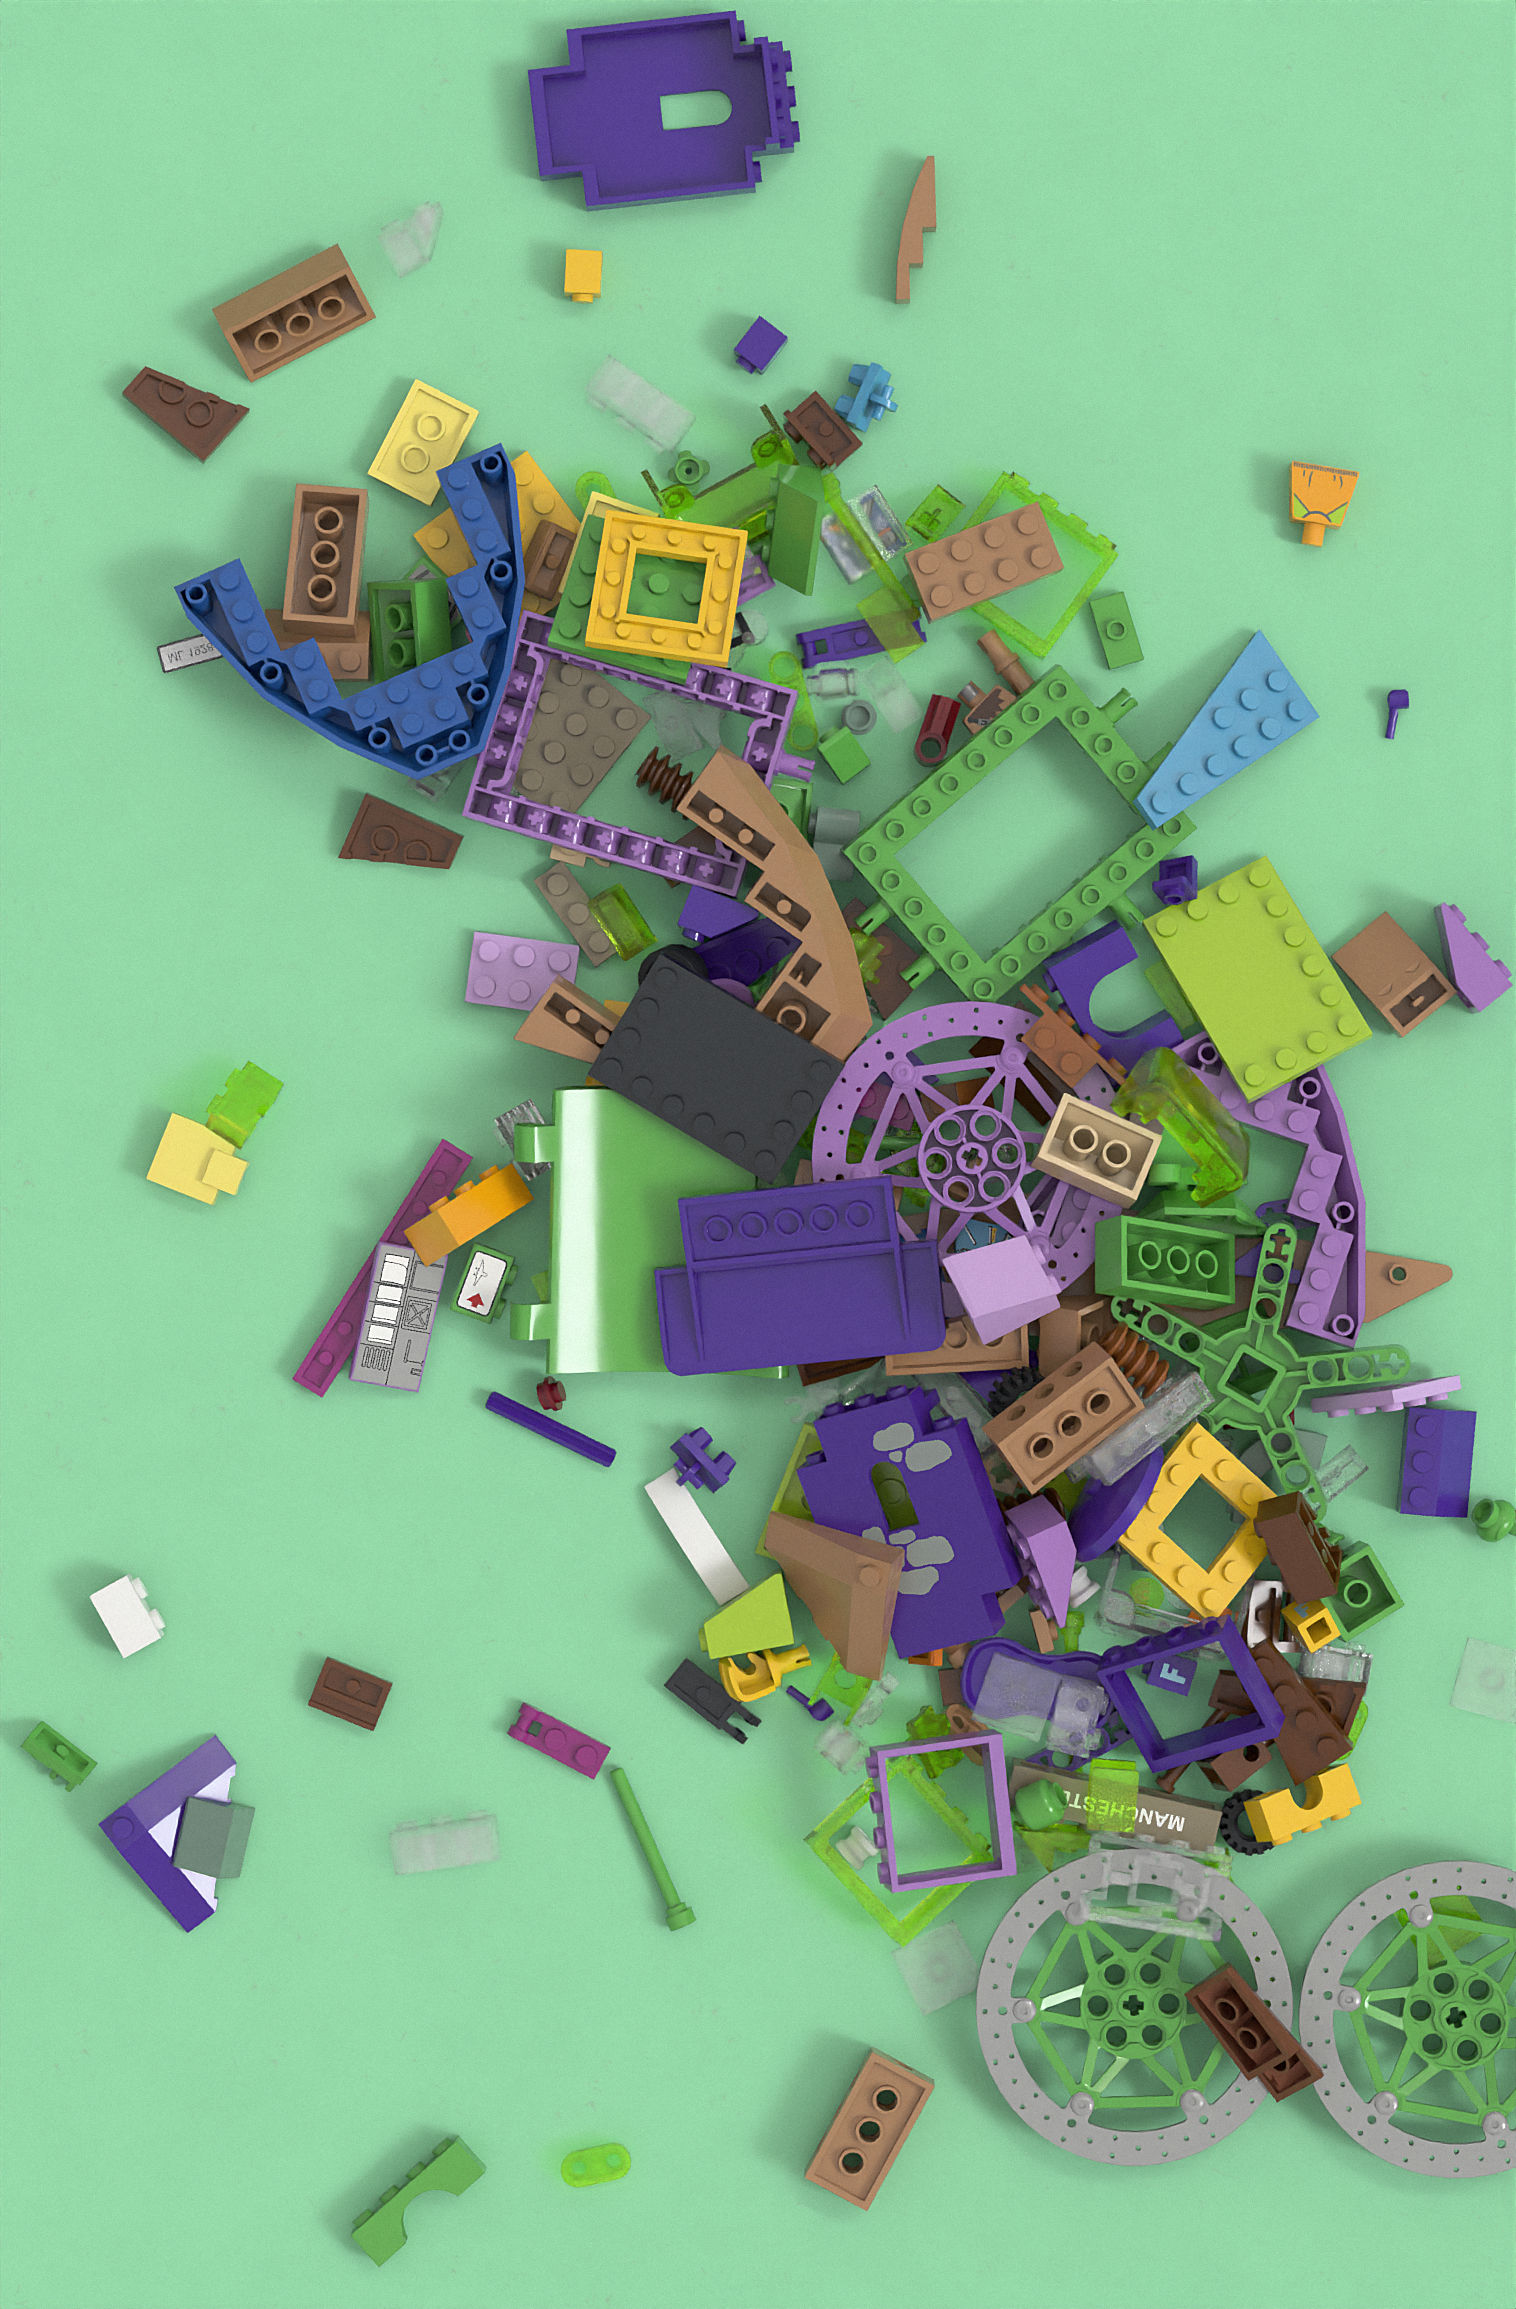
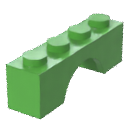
M459 2135L453 2141H450L448 2137L445 2138L432 2150V2153L435 2155L434 2158L426 2165L422 2161L418 2162L405 2175L409 2179L399 2189L395 2185L390 2187L379 2198L382 2204L373 2212L367 2208L352 2222L356 2227L353 2229L351 2237L378 2267L406 2244L408 2237L404 2228L403 2217L405 2208L413 2198L430 2190H443L459 2196L485 2173V2164Z

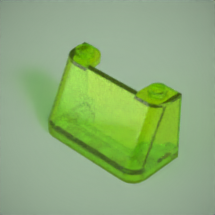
M1156 1047L1143 1054L1127 1077L1126 1082L1121 1086L1110 1103L1111 1108L1120 1118L1124 1117L1128 1112L1137 1113L1142 1116L1140 1120L1143 1124L1156 1118L1199 1165L1191 1175L1195 1182L1198 1181V1185L1190 1196L1201 1208L1237 1191L1242 1187L1249 1173L1251 1139L1248 1133L1175 1051L1167 1047Z

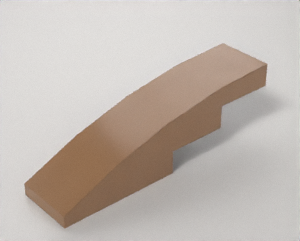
M927 156L913 188L904 219L896 269L895 304H910L909 268H923L922 233L936 232L934 156Z

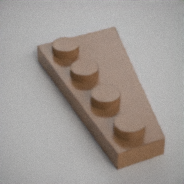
M966 1313L945 1320L946 1338L938 1349L885 1356L886 1376L1005 1370L1014 1367L1022 1369V1366L1029 1367L1028 1325L1025 1324L983 1345Z

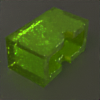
M248 1060L241 1071L235 1068L225 1083L228 1090L223 1097L216 1094L205 1111L210 1114L205 1127L241 1150L256 1129L259 1119L264 1118L278 1098L284 1083Z

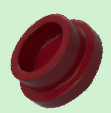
M552 1376L545 1377L543 1382L538 1383L536 1387L539 1402L544 1410H561L563 1401H566L564 1386Z

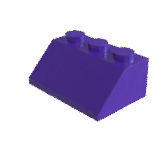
M693 884L677 925L683 929V937L703 944L705 938L713 940L758 921L761 913L757 909Z
M1419 1406L1405 1407L1396 1505L1398 1513L1467 1518L1477 1412Z

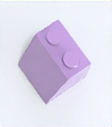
M1025 1235L956 1254L942 1260L952 1285L983 1345L1061 1307L1056 1296L1062 1292L1053 1273L1046 1276L1041 1265L1046 1263V1260L1038 1244L1030 1246Z

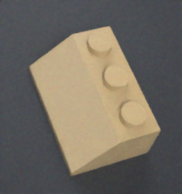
M1064 1093L1043 1134L1030 1166L1129 1210L1138 1198L1163 1136Z

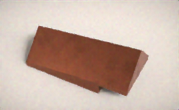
M1229 1961L1184 1994L1246 2079L1249 2081L1258 2076L1277 2103L1324 2076L1319 2065Z

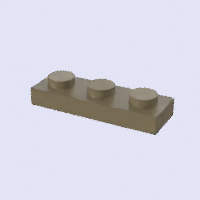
M560 861L534 880V883L595 967H598L620 951L617 943L592 907L593 902L563 861Z

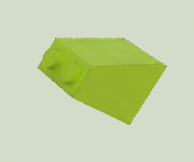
M782 1569L772 1571L704 1619V1628H699L698 1631L702 1652L709 1651L710 1659L794 1644V1633Z

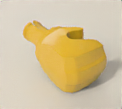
M805 1644L776 1655L770 1649L761 1650L762 1655L756 1652L745 1653L752 1662L747 1669L736 1665L730 1656L721 1657L718 1663L725 1691L738 1702H750L761 1698L782 1686L781 1679H783V1674L806 1666H812Z

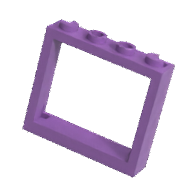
M989 1729L869 1747L870 1757H866L865 1765L868 1778H873L874 1792H870L869 1802L872 1813L877 1815L878 1827L873 1828V1838L876 1849H880L882 1863H877V1875L880 1884H884V1887L890 1892L896 1893L1017 1875L1003 1739L1000 1732ZM981 1744L993 1861L897 1875L885 1758Z

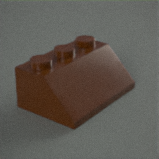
M1018 1001L1013 1006L1014 1008L1032 1013L1021 1001ZM1018 1034L1016 1036V1040L1018 1042H1022L1020 1039L1023 1037V1035ZM982 1037L968 1052L974 1058L1000 1055L1004 1041ZM1033 1052L1027 1054L1023 1064L1056 1107L1064 1093L1073 1097L1076 1096L1074 1090ZM994 1067L985 1068L991 1075L995 1071ZM1005 1076L999 1082L1003 1087H1005ZM1016 1078L1014 1098L1044 1126L1051 1120V1117L1020 1078Z

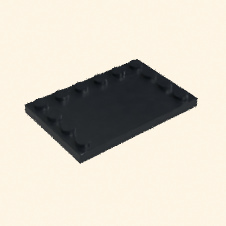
M661 951L590 1068L588 1075L772 1185L842 1072L846 1062Z

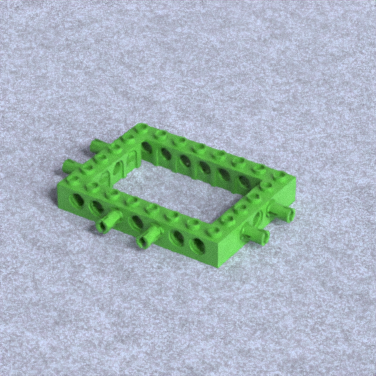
M1055 664L1012 703L966 740L840 849L878 894L876 896L878 900L857 918L853 919L858 926L862 927L861 930L867 936H870L876 928L892 915L902 922L924 948L922 950L923 954L899 973L904 980H909L907 984L913 990L938 969L947 975L968 1001L994 1003L1050 954H1056L1073 944L1071 940L1073 938L1072 935L1104 908L1109 907L1124 924L1127 931L1137 926L1128 916V913L1139 923L1145 918V915L1140 912L1125 894L1127 892L1126 889L1197 829L1184 811H1181L1153 831L1146 822L1135 833L1130 832L1127 834L1126 837L1128 839L1110 855H1103L1099 858L1100 863L1090 868L1083 875L1082 879L1076 878L1072 882L1074 885L1055 902L1049 901L1045 905L1047 909L1042 910L1033 917L1028 925H1021L1018 928L1020 932L1004 946L993 949L991 951L993 955L985 962L894 857L899 850L1055 716H1057V721L1064 731H1068L1079 747L1085 750L1083 753L1086 757L1092 759L1105 773L1107 782L1115 786L1121 797L1130 804L1128 807L1145 821L1133 800L1163 762L1173 744L1171 742L1166 743L1167 745L1145 762L1137 757L1115 731L1114 728L1116 726L1114 724L1138 705L1134 697H1130L1125 701L1131 696L1127 689L1123 687L1103 707H1095L1063 667Z

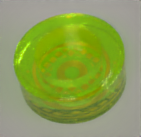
M1141 1577L1130 1585L1128 1599L1137 1611L1151 1613L1162 1605L1164 1591L1160 1583L1155 1579Z

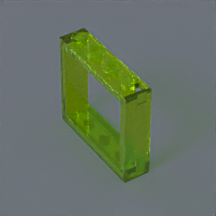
M1003 471L961 531L981 524L1001 494L1006 490L1026 505L1038 501L1045 519L1102 559L1045 640L990 601L970 608L1043 661L1119 554L1114 551L1116 545L1109 541V538L1100 533L1096 538L1085 530L1088 524L1073 513H1070L1067 517L1056 508L1059 503L1044 492L1038 496L1028 489L1030 482L1024 477L1019 476L1014 471L1011 475Z
M911 1755L907 1757H890L885 1761L887 1783L900 1772L972 1853L960 1865L993 1861V1856L988 1851L991 1848V1845L987 1842L988 1840L980 1832L977 1831L973 1834L966 1826L969 1822L966 1815L958 1807L954 1806L951 1809L943 1800L947 1796L946 1793L935 1781L932 1780L928 1783L922 1777L921 1773L924 1769ZM868 1778L803 1840L889 1937L904 1948L973 1881L937 1886L899 1922L827 1841L869 1801L870 1792H875L873 1778Z

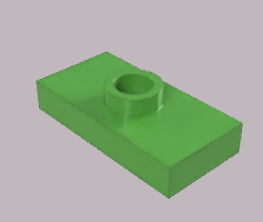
M1124 592L1090 601L1089 605L1109 670L1144 660Z

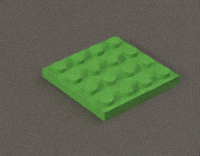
M588 514L551 628L547 646L685 685L691 668V662L585 647L605 521L604 518ZM636 553L627 613L697 624L707 564Z

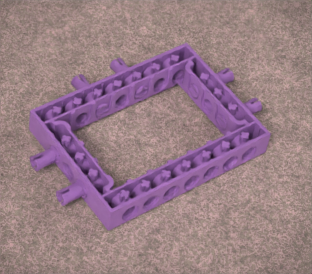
M523 610L517 630L511 672L483 752L474 755V757H477L478 763L462 816L469 820L692 886L694 884L711 892L738 899L749 860L718 838L715 840L716 849L714 855L700 851L698 848L678 845L658 836H648L625 826L611 825L599 821L595 817L574 814L563 810L561 807L544 805L521 795L519 797L510 794L551 658L754 718L755 720L750 725L747 733L748 741H746L741 759L752 766L769 791H771L775 775L778 776L779 773L804 780L808 783L812 777L811 772L798 768L802 767L813 771L815 760L785 753L786 749H783L799 698L798 691L716 666L698 663L691 664L686 684L683 685L548 647V638L554 618Z

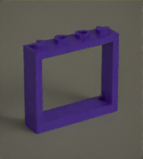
M1229 1614L1217 1618L1210 1616L1188 1627L1177 1626L1167 1633L1155 1637L1150 1635L1144 1636L1135 1643L1126 1646H1112L1103 1653L1096 1670L1098 1677L1153 1774L1279 1736L1285 1719V1715ZM1219 1641L1257 1712L1163 1740L1127 1676L1125 1669Z

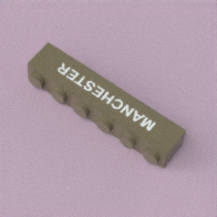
M1013 1757L1007 1780L1011 1812H1013L1012 1806L1015 1805L1017 1790L1045 1778L1061 1786L1068 1802L1063 1819L1056 1823L1063 1824L1065 1820L1078 1822L1080 1828L1089 1831H1099V1828L1113 1830L1115 1836L1124 1839H1133L1134 1835L1148 1838V1843L1160 1847H1168V1844L1171 1843L1182 1846L1183 1851L1195 1855H1202L1203 1851L1213 1852L1222 1816V1810L1218 1803L1174 1793L1170 1794L1161 1790L1077 1771L1071 1772L1070 1770L1053 1766L1049 1767L1046 1764L1041 1765L1027 1762L1020 1758Z

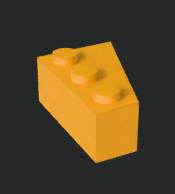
M512 1163L499 1170L497 1165H494L478 1175L482 1182L476 1186L472 1180L453 1191L456 1195L455 1199L449 1201L447 1196L441 1198L428 1207L432 1212L431 1214L403 1231L425 1267L534 1200V1197Z

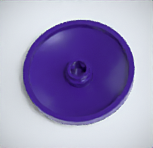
M1148 1435L1135 1436L1117 1448L1093 1473L1079 1494L1067 1520V1526L1077 1550L1076 1561L1081 1563L1089 1562L1108 1550L1129 1528L1147 1502L1158 1480L1164 1458L1162 1446Z

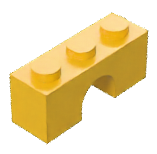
M1348 1763L1329 1765L1303 1781L1306 1788V1800L1301 1808L1293 1801L1289 1788L1271 1790L1243 1802L1257 1842L1271 1841L1273 1846H1277L1292 1840L1291 1834L1301 1830L1302 1833H1307L1322 1827L1321 1821L1330 1817L1331 1821L1349 1816L1351 1814L1350 1808L1362 1802Z

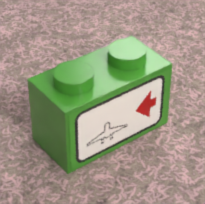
M475 1242L450 1310L487 1324L492 1323L493 1317L500 1320L507 1301L501 1298L506 1284L509 1286L513 1285L519 1266L514 1265L516 1257Z

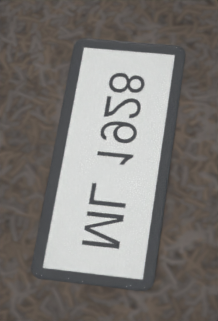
M203 634L157 647L164 673L223 658L222 654Z

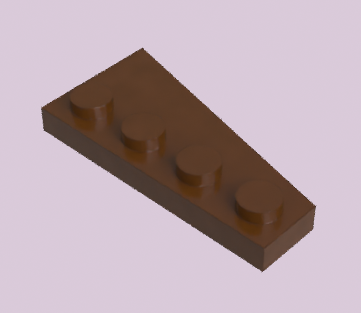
M1267 1637L1248 1650L1285 1715L1279 1736L1274 1738V1741L1296 1787L1353 1749V1742Z
M1219 1669L1208 1700V1706L1241 1717L1257 1712L1234 1670ZM1300 1677L1348 1736L1366 1690V1682Z

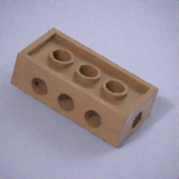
M1093 1341L981 1429L1014 1477L1033 1495L1139 1413L1145 1406L1113 1358Z
M871 2046L804 2170V2177L868 2211L935 2087L934 2079ZM883 2090H891L896 2094V2099L890 2104H882L876 2097ZM873 2121L880 2128L877 2133L868 2136L860 2131V2126L864 2122ZM851 2152L858 2153L862 2157L861 2163L854 2167L848 2166L843 2162L844 2156Z

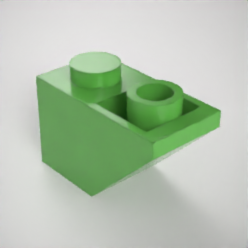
M834 726L819 738L821 745L817 747V752L842 785L871 765L870 759L847 726L841 730Z

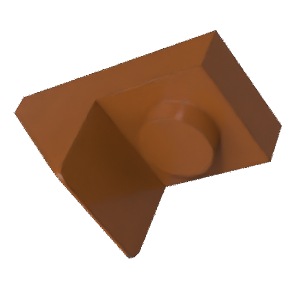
M989 1076L933 1088L958 1106L969 1105L987 1082ZM920 1092L924 1113L928 1122L931 1123L944 1113L945 1109ZM991 1092L984 1101L983 1106L995 1109Z

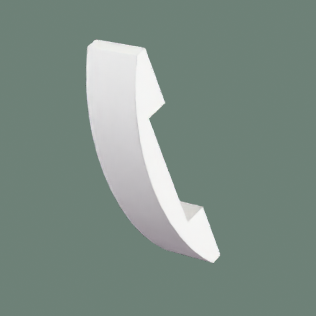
M672 1468L644 1486L699 1576L721 1606L750 1586L718 1539L685 1484L680 1487L676 1483L680 1476L675 1468Z

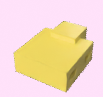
M172 1113L146 1179L210 1205H215L220 1190L237 1195L239 1185L250 1162L234 1156L241 1139L177 1113Z

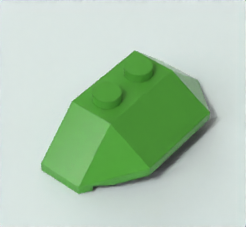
M1168 1185V1191H1161L1135 1216L1136 1218L1235 1234V1238L1264 1239L1268 1226L1234 1192L1224 1191V1186L1220 1185L1203 1186V1191H1189L1188 1185Z

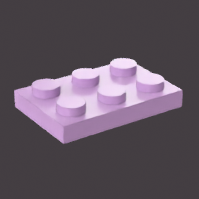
M474 931L465 1002L532 1011L557 974H560L575 985L580 946Z

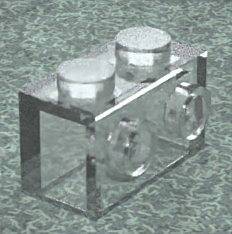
M1061 1674L1046 1738V1748L1048 1750L1088 1759L1090 1750H1097L1101 1729L1096 1728L1099 1714L1105 1716L1109 1701V1695L1104 1694V1686L1101 1682Z

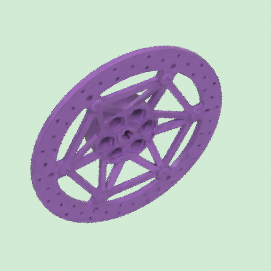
M952 1002L930 1006L891 1022L866 1040L846 1061L845 1067L824 1099L817 1118L812 1147L813 1183L820 1182L821 1178L825 1180L824 1182L836 1181L835 1177L838 1174L843 1175L844 1180L890 1175L882 1174L881 1171L913 1157L917 1158L919 1177L891 1175L893 1186L926 1189L931 1195L926 1240L937 1239L940 1208L942 1206L957 1211L960 1214L938 1243L940 1268L944 1266L943 1259L963 1253L948 1254L946 1250L974 1213L983 1212L1015 1238L1025 1235L1030 1246L1038 1244L1046 1260V1263L1041 1265L1046 1276L1053 1273L1062 1291L1083 1274L1095 1260V1223L1120 1216L1123 1208L1091 1194L1079 1224L1066 1242L1059 1249H1056L1048 1237L1070 1185L1059 1180L1041 1227L1036 1226L1020 1182L1024 1175L1037 1170L1030 1166L1032 1161L1026 1162L1024 1142L1040 1144L1043 1134L1020 1131L1011 1122L1016 1078H1020L1051 1118L1057 1107L1023 1064L1027 1054L1033 1051L1024 1042L1016 1040L1018 1034L1024 1035L1040 1017L1011 1006L991 1002ZM922 1016H926L927 1019L923 1020ZM949 1019H953L954 1022L950 1023ZM973 1027H978V1030L975 1031ZM907 1034V1037L903 1038L902 1035ZM983 1036L1004 1041L1001 1054L914 1067L906 1057L908 1052L922 1045L950 1037ZM887 1052L893 1053L894 1058L892 1060L886 1059L885 1054ZM865 1063L868 1064L867 1068L863 1066ZM1096 1063L1072 1089L1080 1100L1124 1119L1118 1098L1107 1077ZM988 1067L995 1068L994 1073L969 1105H956L922 1080L924 1076ZM882 1072H886L894 1083L861 1163L847 1164L846 1147L854 1114L871 1084ZM1005 1076L1002 1112L1000 1113L993 1108L983 1106V1103ZM841 1079H846V1082L842 1083ZM860 1088L861 1092H857L856 1089ZM915 1088L945 1109V1112L931 1123L928 1122L914 1090ZM903 1093L908 1100L923 1137L919 1144L877 1162L875 1161V1156L898 1099ZM1086 1096L1090 1097L1089 1101L1085 1100ZM841 1105L842 1109H838L837 1106ZM988 1116L993 1119L995 1131L991 1135L983 1136L976 1131L975 1121L979 1117ZM945 1121L955 1122L960 1129L957 1139L952 1141L943 1139L939 1133L940 1125ZM825 1126L826 1131H822L821 1128ZM840 1130L844 1131L843 1135L839 1134ZM1010 1144L1016 1149L1017 1159L1015 1162L1004 1164L998 1159L997 1150L1001 1145ZM970 1149L978 1151L977 1158L982 1160L981 1165L977 1166L974 1164L973 1169L965 1167L966 1160L961 1158L963 1152L969 1154ZM832 1153V1157H828L827 1154ZM939 1154L943 1156L946 1161V1168L942 1173L933 1174L929 1172L926 1167V1159L930 1155ZM995 1177L1002 1181L1004 1190L1000 1196L990 1197L985 1193L983 1185L988 1178ZM956 1182L963 1183L968 1189L967 1199L959 1203L954 1202L948 1196L949 1186ZM1009 1197L1014 1198L1027 1232L997 1210V1207ZM896 1211L899 1233L906 1242L918 1241L919 1239ZM1100 1211L1104 1212L1103 1216L1099 1214ZM1077 1253L1078 1257H1074L1073 1254ZM1051 1260L1056 1262L1054 1269L1048 1267V1262ZM1062 1276L1065 1277V1281L1061 1280ZM942 1282L945 1317L953 1318L966 1314L963 1312L964 1307L953 1285Z

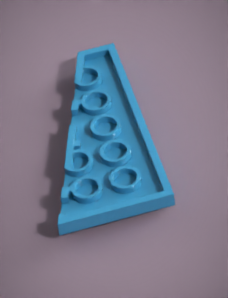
M1260 629L1254 633L1248 645L1233 662L1224 678L1217 684L1188 724L1187 729L1175 742L1163 762L1133 800V803L1152 831L1320 717Z

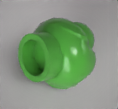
M1483 1499L1475 1505L1471 1518L1476 1524V1532L1481 1539L1495 1543L1503 1539L1508 1533L1516 1536V1510L1511 1503L1505 1500L1492 1501L1490 1499Z

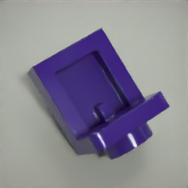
M1193 855L1159 861V881L1152 882V890L1164 905H1178L1187 900L1197 899L1198 861Z

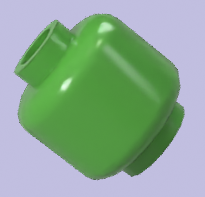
M1042 1778L1017 1790L1015 1805L1012 1806V1811L1020 1825L1025 1824L1029 1829L1039 1831L1062 1820L1065 1809L1068 1807V1802L1063 1789L1058 1783H1052L1050 1780Z

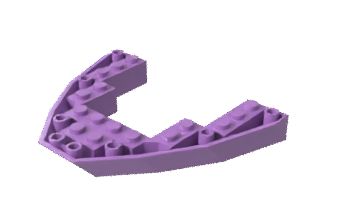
M1203 1031L1167 1051L1115 1093L1124 1119L1162 1136L1172 1103L1174 1102L1306 1147L1283 1214L1317 1226L1301 1271L1300 1282L1296 1285L1283 1327L1348 1349L1354 1348L1365 1317L1366 1201L1344 1113L1325 1067L1322 1064L1247 1104L1207 1034ZM1045 1174L1026 1200L1037 1227L1042 1225L1060 1180L1049 1174ZM1071 1184L1068 1187L1048 1237L1056 1249H1059L1066 1242L1079 1224L1091 1193ZM1020 1216L1017 1226L1025 1232H1027L1022 1217Z

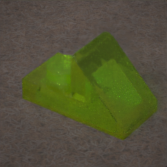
M1017 1821L1013 1822V1829L1049 1873L1052 1872L1055 1847L1058 1851L1065 1853H1076L1077 1849L1090 1848L1091 1835L1086 1829H1082L1078 1825L1052 1824L1039 1831H1033L1025 1824L1020 1825Z

